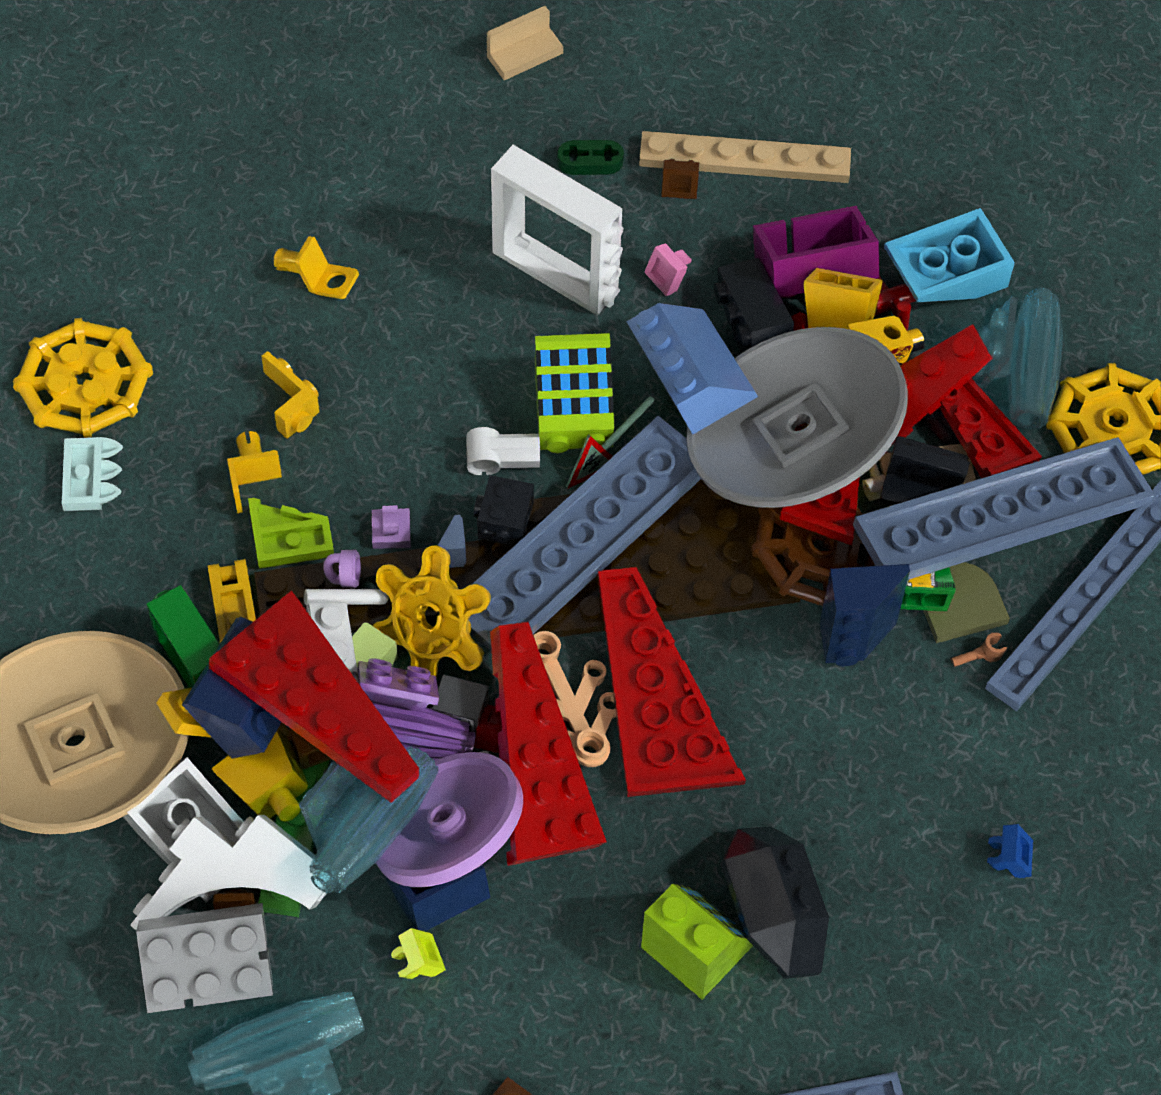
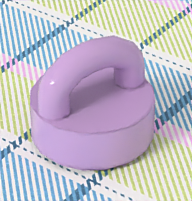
M341 550V553L327 556L323 565L326 578L331 583L341 585L342 588H357L361 576L360 555L357 550ZM334 563H339V575L333 570Z

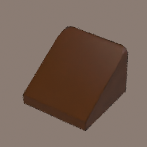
M289 729L292 745L302 769L331 760L330 757L295 731Z

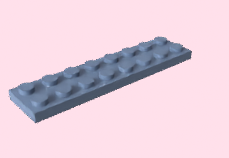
M659 416L649 423L473 583L485 587L491 595V601L486 610L470 616V634L491 651L490 631L499 625L529 622L533 634L593 580L598 575V571H602L701 479L691 462L687 438Z
M1119 437L856 516L853 526L875 566L909 564V580L1151 504L1155 494Z

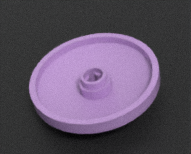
M466 752L435 760L419 768V778L392 803L387 799L382 801L372 819L368 832L370 854L381 872L388 879L400 885L428 887L462 877L490 859L511 836L520 819L523 808L521 785L511 768L503 760L491 754Z

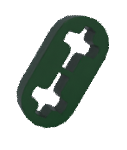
M612 140L566 141L561 144L557 153L558 167L562 172L570 175L615 174L620 171L624 162L623 147ZM569 154H576L577 161H570ZM604 154H611L612 161H605Z

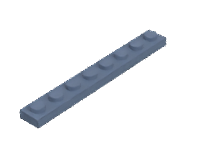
M1161 480L1152 490L1155 494L1152 503L1136 508L991 677L985 688L987 691L1015 711H1018L1161 542Z

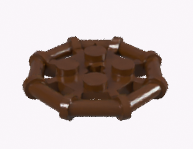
M759 507L758 509L760 519L755 543L751 546L752 556L760 560L780 589L778 593L784 598L786 595L823 606L830 569L863 567L857 563L858 552L866 554L864 567L875 566L860 537L855 532L851 546L780 520L783 507ZM858 507L855 517L863 515ZM774 523L784 528L782 539H771ZM816 540L823 541V547L828 549V551H820L813 544ZM782 554L784 556V565L792 572L790 576L775 555ZM803 577L822 583L823 590L799 583L798 581Z

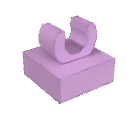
M398 505L382 506V509L372 510L373 549L411 548L409 508L398 509Z

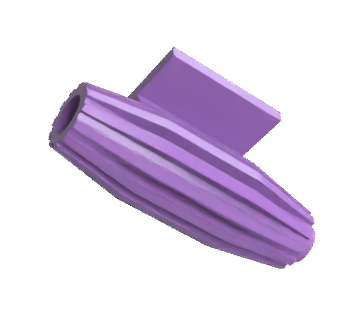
M371 658L368 662L359 661L357 667L359 685L414 761H435L449 755L473 752L475 732L469 731V723L426 708L428 704L438 705L439 701L436 676L430 675L431 672L417 666H408L407 670L394 668L390 662Z

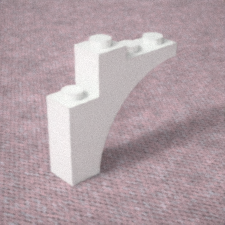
M258 815L255 820L252 817H248L235 833V836L239 839L236 844L203 817H194L191 821L186 818L173 832L171 838L175 842L169 848L181 861L179 863L171 862L158 879L163 884L153 896L149 893L146 894L133 910L137 917L131 923V926L137 930L139 920L167 917L185 903L203 894L224 888L246 887L273 891L290 897L308 909H313L317 907L341 875L266 815Z

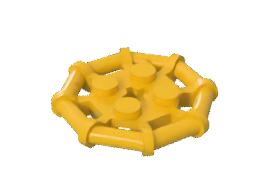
M74 318V322L41 338L34 337L29 342L30 349L21 371L13 379V388L20 393L34 417V424L40 428L47 426L82 434L84 438H91L93 433L128 416L133 418L138 413L137 405L147 379L153 375V368L150 363L146 362L131 338L132 332L125 327L117 329L85 322L82 318ZM85 336L108 341L109 343L105 348L87 344ZM73 338L76 339L77 344H65L60 348L58 353L52 350V348L61 345ZM121 350L130 362V366L122 368L119 366L116 355ZM41 359H44L49 363L44 377H34ZM82 373H89V376L93 379L85 380L83 385L78 384L76 376ZM131 381L126 395H118L122 382ZM47 390L53 401L48 405H44L36 393L37 391ZM110 404L113 406V408L91 418V413L95 412L97 407L102 405L106 407ZM65 410L81 414V419L61 415L59 412Z
M1107 363L1104 368L1074 378L1068 376L1061 381V390L1051 415L1046 417V428L1052 430L1064 453L1119 437L1129 455L1142 452L1147 457L1135 462L1142 475L1161 470V442L1158 446L1149 440L1153 429L1161 430V381L1159 379L1151 380L1116 367L1115 363ZM1102 383L1106 385V387L1092 392L1087 389ZM1118 383L1141 392L1133 391L1132 394L1123 392L1124 387L1119 386ZM1073 399L1083 403L1079 414L1068 412ZM1152 399L1160 415L1154 414L1148 401ZM1113 416L1116 420H1123L1124 423L1121 427H1114L1109 424V417ZM1069 428H1077L1084 442L1079 447L1070 434Z

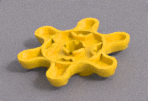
M432 545L424 550L421 570L414 578H409L400 568L391 564L383 565L378 569L376 583L380 590L389 596L392 603V611L386 620L373 624V627L396 641V645H401L407 649L411 657V666L425 668L431 672L430 675L436 676L437 679L439 661L443 657L452 658L460 668L466 671L477 669L483 662L484 651L470 636L471 623L469 619L471 615L486 610L491 601V595L485 587L479 584H472L464 589H458L457 584L449 576L450 555L448 551L438 545ZM428 607L440 613L437 616V623L434 627L426 620L425 613Z

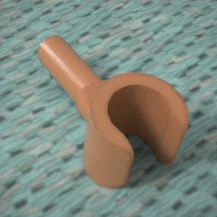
M991 633L986 637L981 647L952 657L953 666L956 667L982 658L989 662L1000 660L1007 647L995 649L991 645L998 643L1002 635L1000 633Z

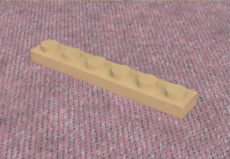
M642 131L639 166L664 168V160L672 158L675 161L688 162L693 160L694 162H699V171L849 183L851 148Z

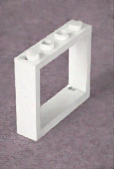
M512 145L491 168L493 253L598 316L605 306L610 308L614 305V298L620 292L618 285L622 270L619 266L623 250L621 247V235L624 229L622 227V208ZM525 196L591 234L590 271L525 233Z

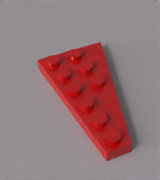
M637 567L598 571V584L627 797L745 785L746 779L741 769L737 767L724 736H721L711 716V711L685 660H682L669 629H666L657 611V606Z
M292 590L209 658V669L392 803L419 778V767Z
M529 622L499 625L490 631L493 675L499 682V697L495 699L496 713L501 714L502 731L498 733L499 758L511 768L523 791L522 813L510 836L511 850L506 852L507 866L599 847L607 841Z

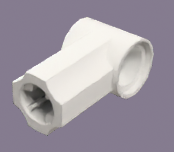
M478 427L470 430L466 435L467 469L471 474L482 475V472H486V475H493L500 468L540 467L539 434H499L495 429Z

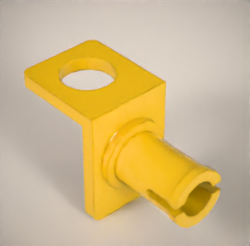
M311 236L307 238L299 252L279 248L274 255V267H277L276 270L299 273L308 291L316 295L345 299L359 276V272L355 268L329 264L316 238ZM338 275L346 277L345 282L337 288L327 287L331 278Z
M249 431L251 442L249 444L247 443L245 432L238 435L236 444L240 457L227 459L237 514L243 513L238 485L282 477L278 451L262 452L260 436L253 431Z

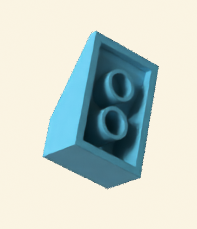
M981 208L884 244L885 250L917 302L977 299L1007 288L1015 263Z

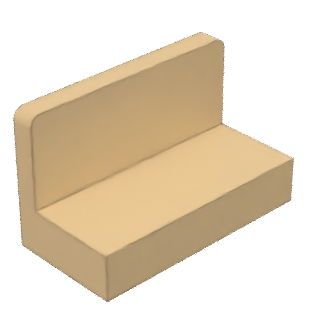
M546 6L487 32V58L503 80L563 54V45L549 27L550 11Z

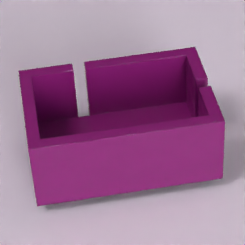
M857 206L791 218L792 253L787 254L786 222L784 220L753 225L754 259H760L779 296L782 298H792L797 294L804 293V280L816 268L875 279L879 278L878 239L869 225H866V220Z

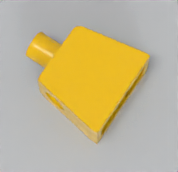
M816 268L804 280L808 328L836 327L846 329L848 324L873 320L882 287V280Z
M279 729L264 753L233 759L228 755L211 768L257 815H266L270 819L277 814L281 821L286 822L294 819L301 811V806L296 798L307 790L308 782L290 741Z

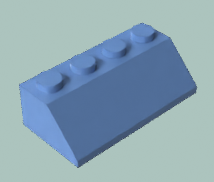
M657 303L626 321L692 434L697 433L758 397L703 309Z

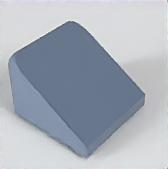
M454 515L438 546L446 549L450 555L449 568L464 567V564H466L463 517L460 515Z

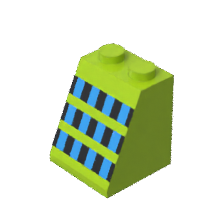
M610 333L535 336V386L540 450L563 453L568 449L583 448L588 434L602 445L614 433Z
M671 884L644 913L641 948L702 1000L753 947L745 937L744 931L698 891L690 887Z

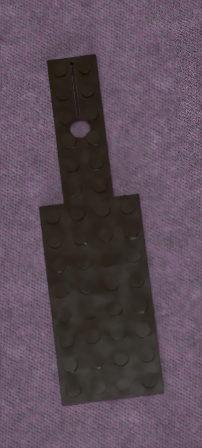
M702 479L603 569L612 570L637 567L663 622L801 602V599L786 595L784 598L778 593L780 589L760 560L752 556L751 546L755 543L760 519L759 507L747 506L728 500L710 489ZM571 494L534 499L526 535ZM774 523L771 539H782L784 528ZM485 540L465 542L466 564H464V567L449 568L450 579L457 584L458 589H464L472 585L514 546ZM426 548L360 557L361 576L357 588H342L341 585L331 583L325 576L323 570L324 562L254 572L260 616L272 607L268 605L276 604L291 590L298 600L301 601L300 603L303 607L307 609L304 601H302L304 600L305 589H359L364 582L376 579L378 569L386 564L394 565L400 568L409 578H414L421 570L422 554ZM782 554L775 555L790 576L792 572L785 567L784 556ZM334 563L333 570L337 575H339V563ZM598 575L534 634L540 631H549L557 637L605 631ZM390 598L383 605H347L351 633L356 632L363 623H369L373 626L376 622L386 620L392 611ZM428 607L425 613L427 622L436 621L437 616L440 615L439 611L435 612L431 607Z

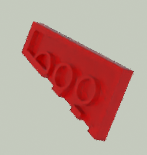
M973 324L900 366L906 379L908 404L906 415L897 437L906 438L913 431L912 427L927 413L931 415L941 406L940 402L953 390L958 391L993 359Z
M972 378L958 391L953 390L940 402V410L981 479L1040 461L1042 458L1040 453Z

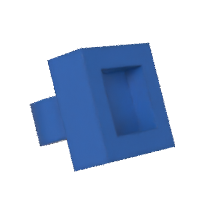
M1019 824L1003 825L1002 836H993L988 840L992 848L1002 849L1001 854L998 857L987 858V863L996 870L1008 869L1017 878L1031 877L1033 839Z

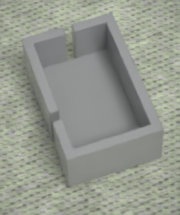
M263 903L139 920L136 934L147 1013L185 1008L186 999H193V1007L273 995V978L269 948L267 947Z

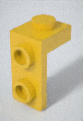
M266 351L261 355L264 373L292 397L274 412L277 431L288 439L295 432L301 433L306 430L311 424L313 417L319 413V394L310 381L306 379L302 381L293 373L291 366L283 358L279 357L277 359L270 352Z

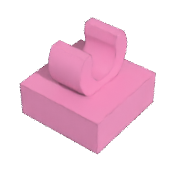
M665 243L654 248L644 273L665 296H668L678 290L688 268L686 264L691 263L692 259L683 250L674 253Z

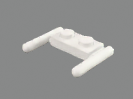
M305 589L304 603L307 607L306 611L358 682L347 605H383L387 603L389 596L380 589Z

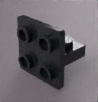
M896 437L880 501L896 505L962 485L970 464L968 456L904 437Z

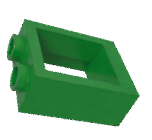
M179 585L172 590H164L158 593L146 605L158 642L187 687L192 688L208 664L209 658L213 656L220 644L183 587Z

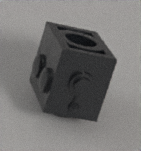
M489 475L485 494H478L474 507V517L478 518V539L515 546L526 536L534 505V484Z

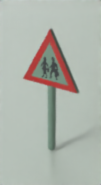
M649 396L602 445L588 434L566 485L567 489L589 479L613 457L607 450L652 405L654 397Z

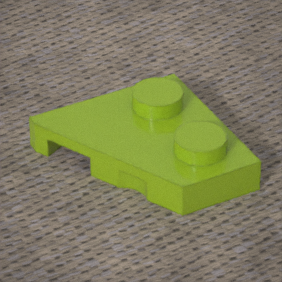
M248 498L259 569L327 558L330 554H334L328 516L312 512L302 513L296 508L284 505L279 509L261 504L260 499Z

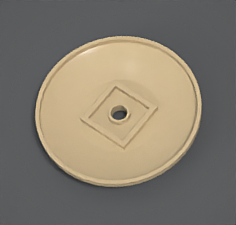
M76 631L49 636L29 643L0 660V823L32 833H75L111 823L127 815L128 811L144 801L155 790L162 779L180 763L189 735L175 734L156 704L162 693L184 689L181 679L170 663L157 651L142 642L120 634L100 631ZM81 735L85 737L76 746L65 745L67 740L73 736Z

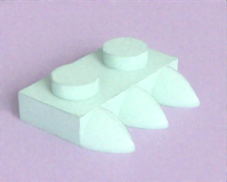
M104 437L64 438L62 507L64 511L102 510V504L115 499L121 494V490L118 487L103 482L112 479L122 471L118 464L104 460L114 456L123 449L119 442Z

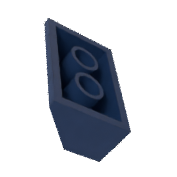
M909 564L830 569L820 618L825 663L836 662L838 666H851L858 661H864L897 624L910 573Z
M243 617L236 618L215 653L253 623V621ZM209 662L182 703V706L231 759L264 753L282 723L209 669Z

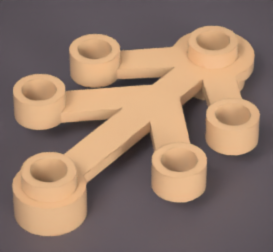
M549 631L537 632L533 636L538 650L545 649L550 653L548 655L540 653L551 686L557 696L556 700L563 720L568 721L573 732L568 731L578 762L586 767L600 766L608 759L610 753V743L605 734L611 720L616 717V710L607 709L603 703L608 701L614 703L613 692L604 693L600 697L597 705L598 715L591 728L586 721L584 713L596 686L602 684L605 679L606 667L598 660L588 661L584 665L582 681L574 695L557 660L561 649L559 638ZM591 669H595L599 671L601 675L598 677H593L589 675L588 671ZM586 746L593 747L596 753L587 752L583 748Z

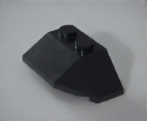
M773 827L737 829L721 861V866L745 937L765 959L778 967L777 972L784 979L819 975L823 967L829 915L804 844Z

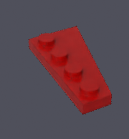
M860 477L847 486L822 498L803 504L783 507L780 520L852 546L855 529L853 523L857 510Z

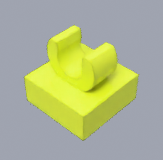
M410 928L398 936L402 946L395 948L391 956L398 960L407 958L408 961L407 967L398 972L399 977L413 979L419 974L433 977L446 970L431 933Z

